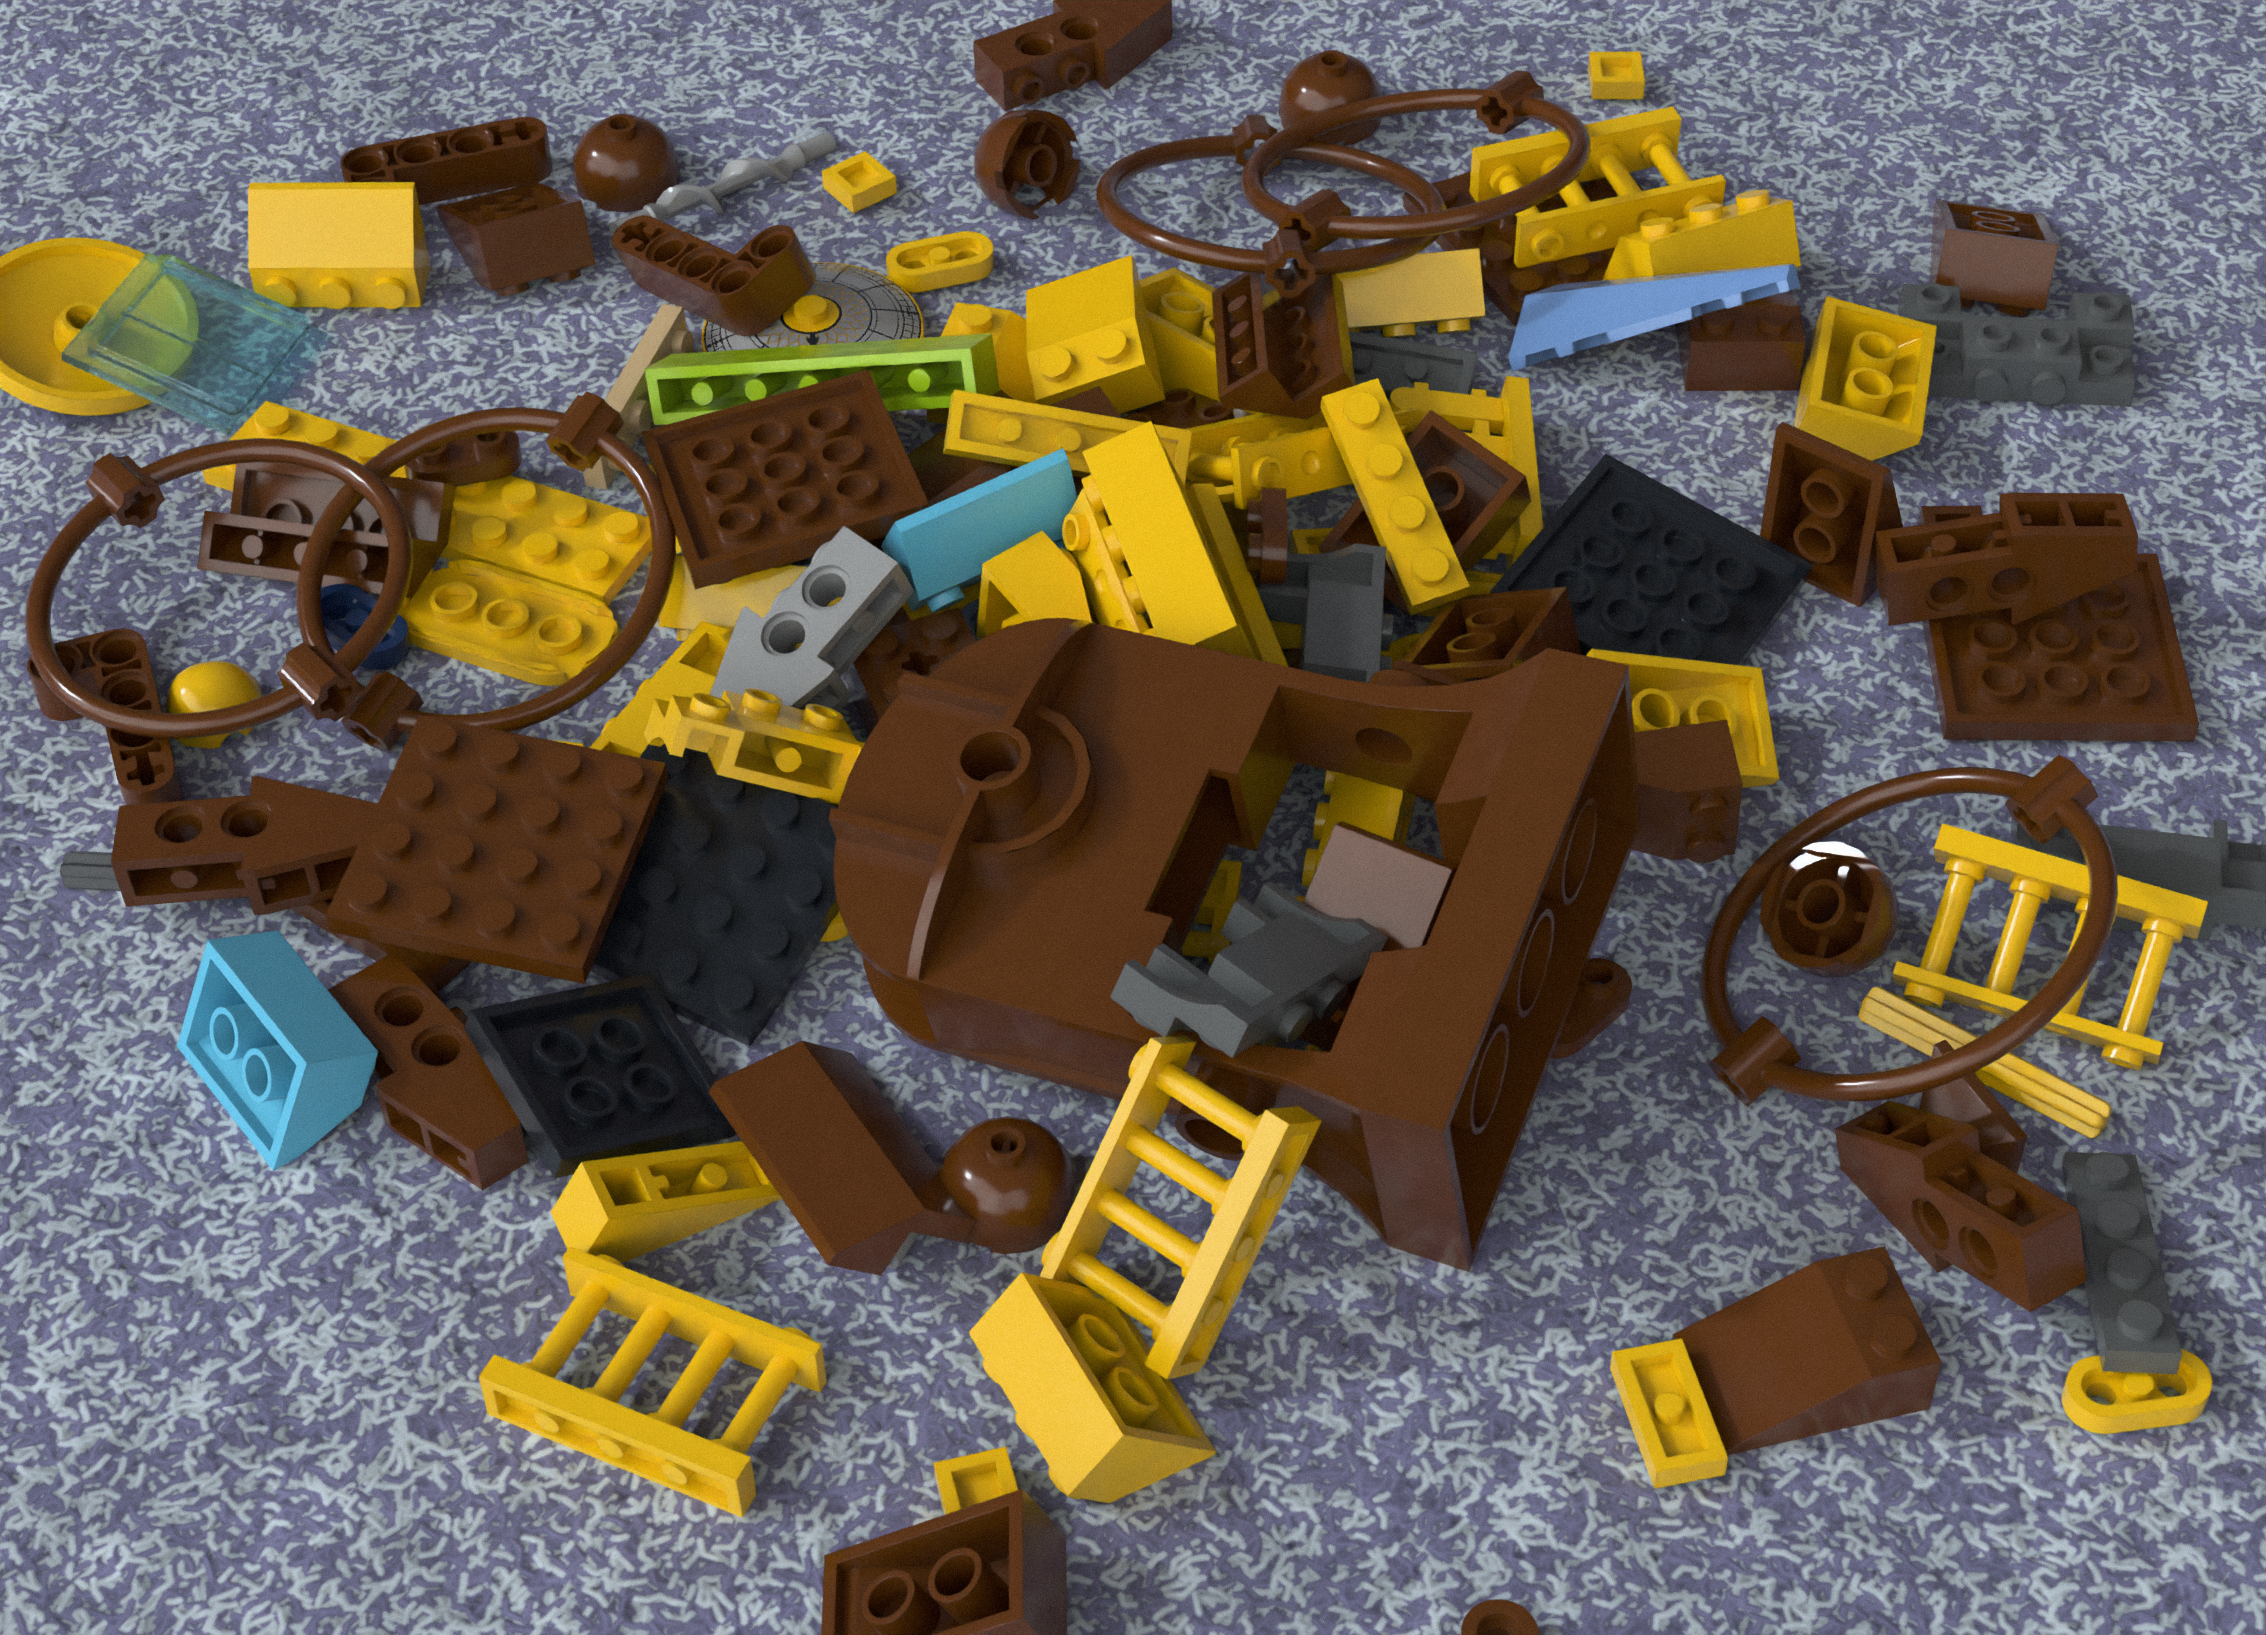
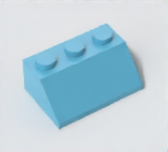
M1064 448L894 522L881 547L885 554L899 563L914 590V593L907 600L912 612L928 605L931 612L936 613L965 599L962 589L981 581L982 563L1041 530L1058 548L1063 547L1067 549L1063 542L1062 525L1064 518L1069 514L1078 496L1069 459Z
M279 931L207 940L177 1048L274 1171L303 1155L361 1106L370 1076L375 1069L378 1051Z

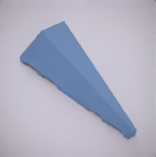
M1794 264L1568 283L1558 284L1525 295L1508 357L1512 371L1519 370L1548 359L1564 357L1577 351L1691 320L1705 313L1723 308H1732L1745 302L1800 287Z

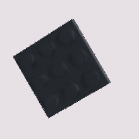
M649 974L471 1009L464 1027L466 1033L554 1179L573 1175L580 1163L584 1161L683 1149L736 1135L735 1130L708 1093L715 1081H717V1078Z

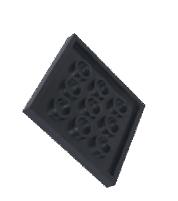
M1605 454L1491 589L1490 594L1567 587L1581 655L1584 656L1591 649L1743 666L1806 583L1813 564L1612 456Z
M665 743L661 747L648 744L640 758L666 763L668 781L590 971L609 981L649 974L673 1012L751 1046L767 1025L827 931L828 926L839 912L834 883L836 836L829 821L830 809H838V807L817 797L810 798L717 775L708 754L705 752L685 748L683 756L679 757L669 754Z

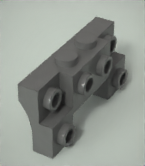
M1936 283L1924 285L1902 284L1898 315L1937 326L1928 388L1929 397L1979 399L1984 402H1995L1998 400L2037 402L2042 405L2065 403L2131 407L2136 382L2131 354L2135 328L2130 295L2113 294L2110 292H2073L2067 320L1962 315L1959 286H1943Z
M1353 544L1329 553H1287L1284 585L1259 584L1257 572L1256 589L1269 620L1302 624L1299 657L1300 670L1367 683L1374 673L1381 670H1391L1392 658L1381 655V651L1389 652L1394 615L1383 613L1386 547Z
M2013 818L2011 819V844L2087 866L2079 844L2065 827L2045 844H2042L2031 838ZM2214 819L2209 837L2099 824L2112 849L2117 875L2208 901L2198 939L2209 940L2214 923L2266 929V830L2261 845L2228 841L2227 820ZM2050 896L2048 903L2076 907V903ZM2075 912V924L2078 923V920H2079V917H2080V914H2078V913H2076V912ZM2116 916L2111 929L2142 932L2143 923Z
M1270 880L1263 884L1254 905L1244 898L1235 901L1220 934L1234 944L1217 953L1207 975L1162 943L1155 947L1146 968L1134 959L1125 963L1110 998L1129 1011L1141 1026L1156 1031L1162 1037L1170 1036L1188 1025L1198 1033V1036L1204 1043L1212 1048L1223 1051L1233 1058L1254 1044L1274 1047L1283 1040L1290 1044L1315 1019L1328 1020L1344 1001L1348 992L1346 985L1363 975L1372 952H1380L1388 937L1362 918H1340L1316 911Z

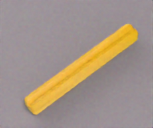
M1874 986L1864 997L1860 1005L1858 1017L1862 1022L1930 1057L1932 1056L1934 1044L1946 1040L1955 1050L1979 1038V1036L1880 986ZM2010 1052L1974 1072L1984 1085L2088 1138L2095 1139L2099 1136L2109 1121L2112 1107L2107 1101Z

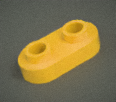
M962 231L905 242L893 247L886 256L887 277L898 283L908 293H919L975 282L987 277L993 271V243L987 236L973 231Z
M2181 1349L2182 1355L2177 1374L2102 1371L2099 1355L2079 1360L2070 1368L2062 1391V1406L2067 1416L2076 1425L2098 1434H2112L2186 1424L2194 1421L2203 1413L2212 1389V1376L2200 1358L2184 1349ZM2162 1386L2172 1387L2181 1396H2165L2158 1388ZM2094 1395L2101 1396L2108 1400L2111 1405L2096 1403L2088 1397Z

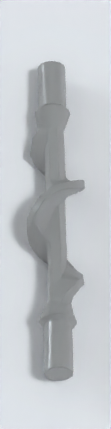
M825 132L799 144L792 142L783 150L780 156L768 161L751 157L734 159L726 164L718 182L706 187L688 184L672 186L661 194L656 204L644 205L642 210L609 224V232L613 236L615 230L621 224L636 216H651L665 222L672 217L705 203L712 207L718 215L723 214V196L769 176L782 182H787L792 177L794 170L803 169L806 163L835 151L836 142L830 133Z

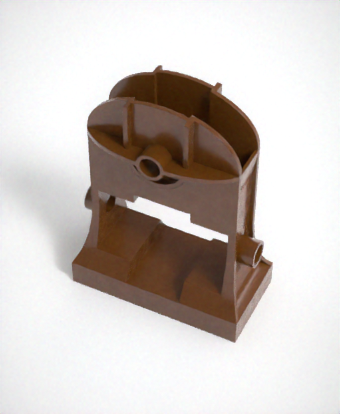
M1045 618L1023 622L985 636L945 661L927 677L905 672L897 680L901 692L900 695L890 705L872 730L849 774L838 809L831 808L829 813V821L836 836L834 852L836 899L842 920L851 940L863 957L868 983L875 999L890 1023L917 1044L950 1055L1118 1101L1122 1100L1131 1081L1128 1075L1129 1067L1137 1052L1149 1042L1151 1037H1162L1156 1031L1141 1026L1129 1011L1110 998L1125 963L1134 959L1146 968L1155 947L1162 943L1184 958L1182 952L1183 944L1228 845L1257 851L1295 763L1354 776L1435 802L1443 859L1446 862L1457 865L1458 869L1427 944L1395 951L1372 952L1330 1052L1254 1044L1231 1058L1223 1051L1212 1048L1204 1043L1197 1032L1180 1029L1170 1036L1186 1035L1196 1042L1184 1071L1254 1115L1260 1116L1264 1113L1265 1109L1300 1106L1321 1119L1320 1126L1300 1167L1346 1199L1389 1247L1469 1272L1642 824L1629 665L1547 648L1515 668L1487 679L1432 686L1414 674L1388 669L1374 673L1367 683L1326 676L1089 621L1069 618ZM1173 1097L1170 1098L1164 1113L1177 1116L1175 1120L1176 1130L1188 1143L1207 1154L1221 1159L1242 1160L1245 1152L1242 1150L1241 1140Z

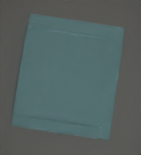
M147 252L64 349L62 361L232 437L265 401L276 403L284 391L290 389L291 382L327 338V333L310 326L306 315L171 254H163L158 257Z

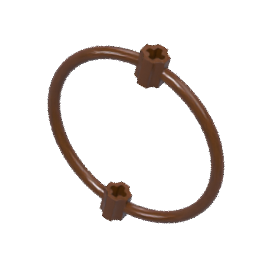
M1516 70L1486 89L1450 88L1389 94L1348 103L1309 116L1276 133L1254 151L1243 169L1241 185L1247 202L1256 212L1278 224L1279 230H1297L1300 239L1310 244L1312 252H1318L1339 238L1375 240L1443 234L1484 225L1525 211L1559 193L1579 176L1587 164L1591 153V139L1587 128L1577 116L1560 105L1544 100L1543 87L1535 82L1530 72ZM1441 110H1476L1477 118L1484 122L1488 131L1499 135L1508 133L1532 118L1556 128L1569 142V149L1564 159L1539 179L1491 199L1434 212L1398 216H1351L1350 207L1341 201L1336 191L1321 189L1297 205L1291 206L1272 196L1263 185L1264 174L1279 157L1294 147L1342 127L1393 115Z
M1246 115L1245 120L1240 125L1232 127V135L1175 140L1129 154L1108 168L1098 183L1096 193L1099 209L1106 220L1128 238L1162 254L1196 264L1264 274L1266 283L1271 284L1277 289L1279 297L1285 298L1300 297V294L1306 287L1315 284V275L1355 272L1389 265L1420 253L1441 235L1399 238L1354 249L1312 252L1310 244L1300 239L1297 230H1277V233L1271 240L1262 243V250H1253L1203 242L1166 231L1140 219L1121 203L1118 192L1124 183L1142 172L1159 166L1194 159L1234 156L1236 163L1245 167L1248 159L1254 153L1249 151V149L1254 147L1255 140H1264L1265 142L1278 133L1277 128L1268 124L1265 115ZM1308 140L1279 157L1264 174V177H1267L1268 172L1274 166L1280 165L1281 158L1334 165L1376 177L1399 187L1414 197L1422 205L1425 213L1447 209L1446 203L1439 191L1418 173L1382 156L1339 144ZM1295 258L1291 261L1290 268L1282 269L1285 267L1287 259Z
M586 391L583 396L578 395L565 413L548 409L511 407L473 411L453 416L425 426L403 437L364 464L367 469L383 481L413 459L459 439L501 431L547 433L549 435L546 438V443L550 451L560 457L567 466L584 472L586 468L592 469L603 455L628 477L636 488L649 519L652 554L644 591L624 629L594 662L570 680L537 698L515 706L475 714H439L419 711L424 704L419 693L408 686L401 678L383 670L381 674L375 673L366 687L358 682L361 692L353 702L352 711L341 720L346 730L361 742L380 751H390L403 732L411 733L419 715L505 732L524 729L548 720L592 695L611 680L645 642L661 614L673 580L676 560V533L658 478L644 459L625 441L616 436L624 422L620 413L608 405L603 398ZM347 483L332 498L319 518L303 554L297 580L296 607L302 640L310 646L322 644L333 655L335 653L325 631L321 609V591L325 566L340 530L351 513L365 498Z
M269 438L239 439L211 443L161 458L142 468L128 455L116 457L111 453L93 463V471L85 482L93 499L76 513L50 544L34 575L26 602V638L32 661L41 678L58 698L82 716L105 727L129 734L154 738H197L231 733L282 717L300 707H304L316 720L329 718L334 722L352 711L353 702L361 692L357 679L352 672L376 649L395 622L404 604L413 570V542L409 523L396 497L378 476L364 465L328 448L301 441ZM272 462L300 465L325 472L349 484L366 498L380 517L386 532L389 561L386 579L372 612L353 637L334 655L322 644L310 646L305 642L286 653L285 663L278 672L283 688L246 703L204 712L156 713L136 710L106 700L85 688L69 673L56 652L51 633V608L55 590L70 559L82 543L110 516L121 526L135 525L139 529L156 519L157 510L165 500L159 486L194 472L238 463Z
M2061 755L2056 756L2034 777L2013 771L1980 767L1941 768L1916 772L1871 785L1845 796L1817 811L1784 834L1739 879L1716 916L1706 942L1701 966L1700 985L1702 1003L1708 1024L1717 1042L1724 1049L1709 1063L1717 1079L1747 1107L1770 1086L1807 1098L1836 1102L1884 1100L1920 1093L1953 1082L1995 1062L2027 1041L2048 1024L2084 984L2103 951L2115 918L2118 880L2113 852L2105 833L2094 817L2085 809L2098 797L2091 780L2082 774L2072 761ZM1944 794H1991L2009 798L2005 804L2011 817L2036 841L2045 844L2065 827L2079 844L2089 873V898L2081 931L2071 951L2051 979L2027 1004L2007 1020L1964 1046L1936 1058L1902 1068L1863 1074H1834L1816 1072L1794 1066L1801 1060L1800 1055L1794 1045L1781 1033L1777 1026L1765 1017L1761 1016L1745 1031L1741 1029L1737 1022L1728 996V964L1736 936L1747 914L1764 892L1773 871L1783 861L1790 864L1805 852L1802 848L1819 842L1847 824L1884 808L1919 798Z

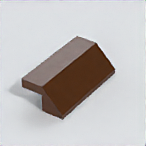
M1250 272L1242 273L1212 292L1218 398L1225 407L1307 420L1322 411L1320 408L1322 396L1356 385L1343 283L1336 274L1317 275L1315 277V284L1306 287L1298 298L1279 297L1277 289L1271 284L1266 283L1264 274Z
M272 462L236 464L230 514L204 511L197 569L297 583L301 560L308 540L319 518L345 482L325 472L300 465ZM388 476L383 480V483L392 491L403 508L412 536L413 570L406 598L412 599L448 545L456 485ZM366 498L351 513L332 546L325 566L322 581L323 587L333 584H350L367 593H381L389 561L388 542L381 519Z
M799 1041L715 1081L708 1092L823 1259L830 1266L881 1276L910 1232L963 1242L977 1221L946 1190L940 1177V1170L852 1053L806 1041Z

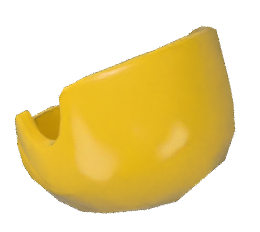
M221 660L201 662L186 668L174 678L167 696L166 713H192L222 709L263 697L260 683L240 665ZM253 727L235 732H241L243 735H247L250 731H252ZM231 733L208 737L174 739L184 746L211 749L221 747L225 738Z

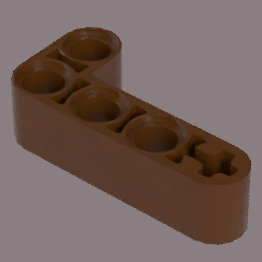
M517 117L361 146L348 151L341 158L344 182H415L419 205L540 182L549 177L553 171L547 126L543 121L533 117Z
M646 215L636 216L627 220L615 230L612 236V245L633 281L638 286L676 306H681L684 310L740 336L755 335L768 328L813 286L817 277L816 271L796 233L787 225H775L764 229L735 255Z
M125 628L112 629L54 643L56 652L65 668L88 690L118 705L136 710L164 713L147 647L142 635L138 632ZM30 657L27 663V670L43 715L56 721H68L84 717L67 706L52 692L41 678L32 661V657ZM106 727L115 772L125 805L185 801L170 738H154L129 734Z

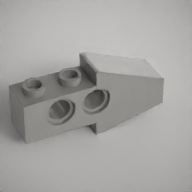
M843 526L831 541L824 543L818 548L811 564L792 586L785 588L776 596L770 611L763 618L744 606L739 614L710 695L722 698L724 690L744 695L747 688H754L778 696L783 701L782 705L805 710L807 704H818L836 711L840 710L852 698L840 677L914 593L899 563ZM838 597H843V598H842L838 603H836L835 605H832V606L827 607V605H828L832 600H834V599H836V598H838ZM802 643L797 650L786 653L792 646Z

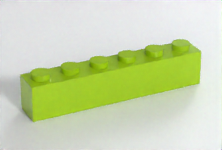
M992 333L670 354L645 369L654 425L675 423L868 369L887 411L949 408L951 394L954 389L990 396L999 391Z

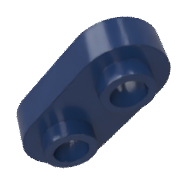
M333 584L323 587L321 591L323 624L331 646L337 651L360 629L377 602V599L354 585ZM398 614L381 643L360 665L361 667L373 670L386 669L399 664L408 656L411 650V641L407 623L402 616ZM340 618H345V620L335 621Z

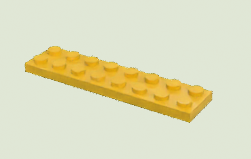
M265 401L230 439L269 438L301 441L346 455L362 465L366 464L385 448L397 442V440L269 401ZM236 464L202 470L205 483L233 492ZM404 466L397 469L390 476L407 478ZM509 475L501 479L455 487L448 545L440 557L449 560L469 559L485 562L589 594L602 600L608 606L652 551V539L649 519L646 516Z

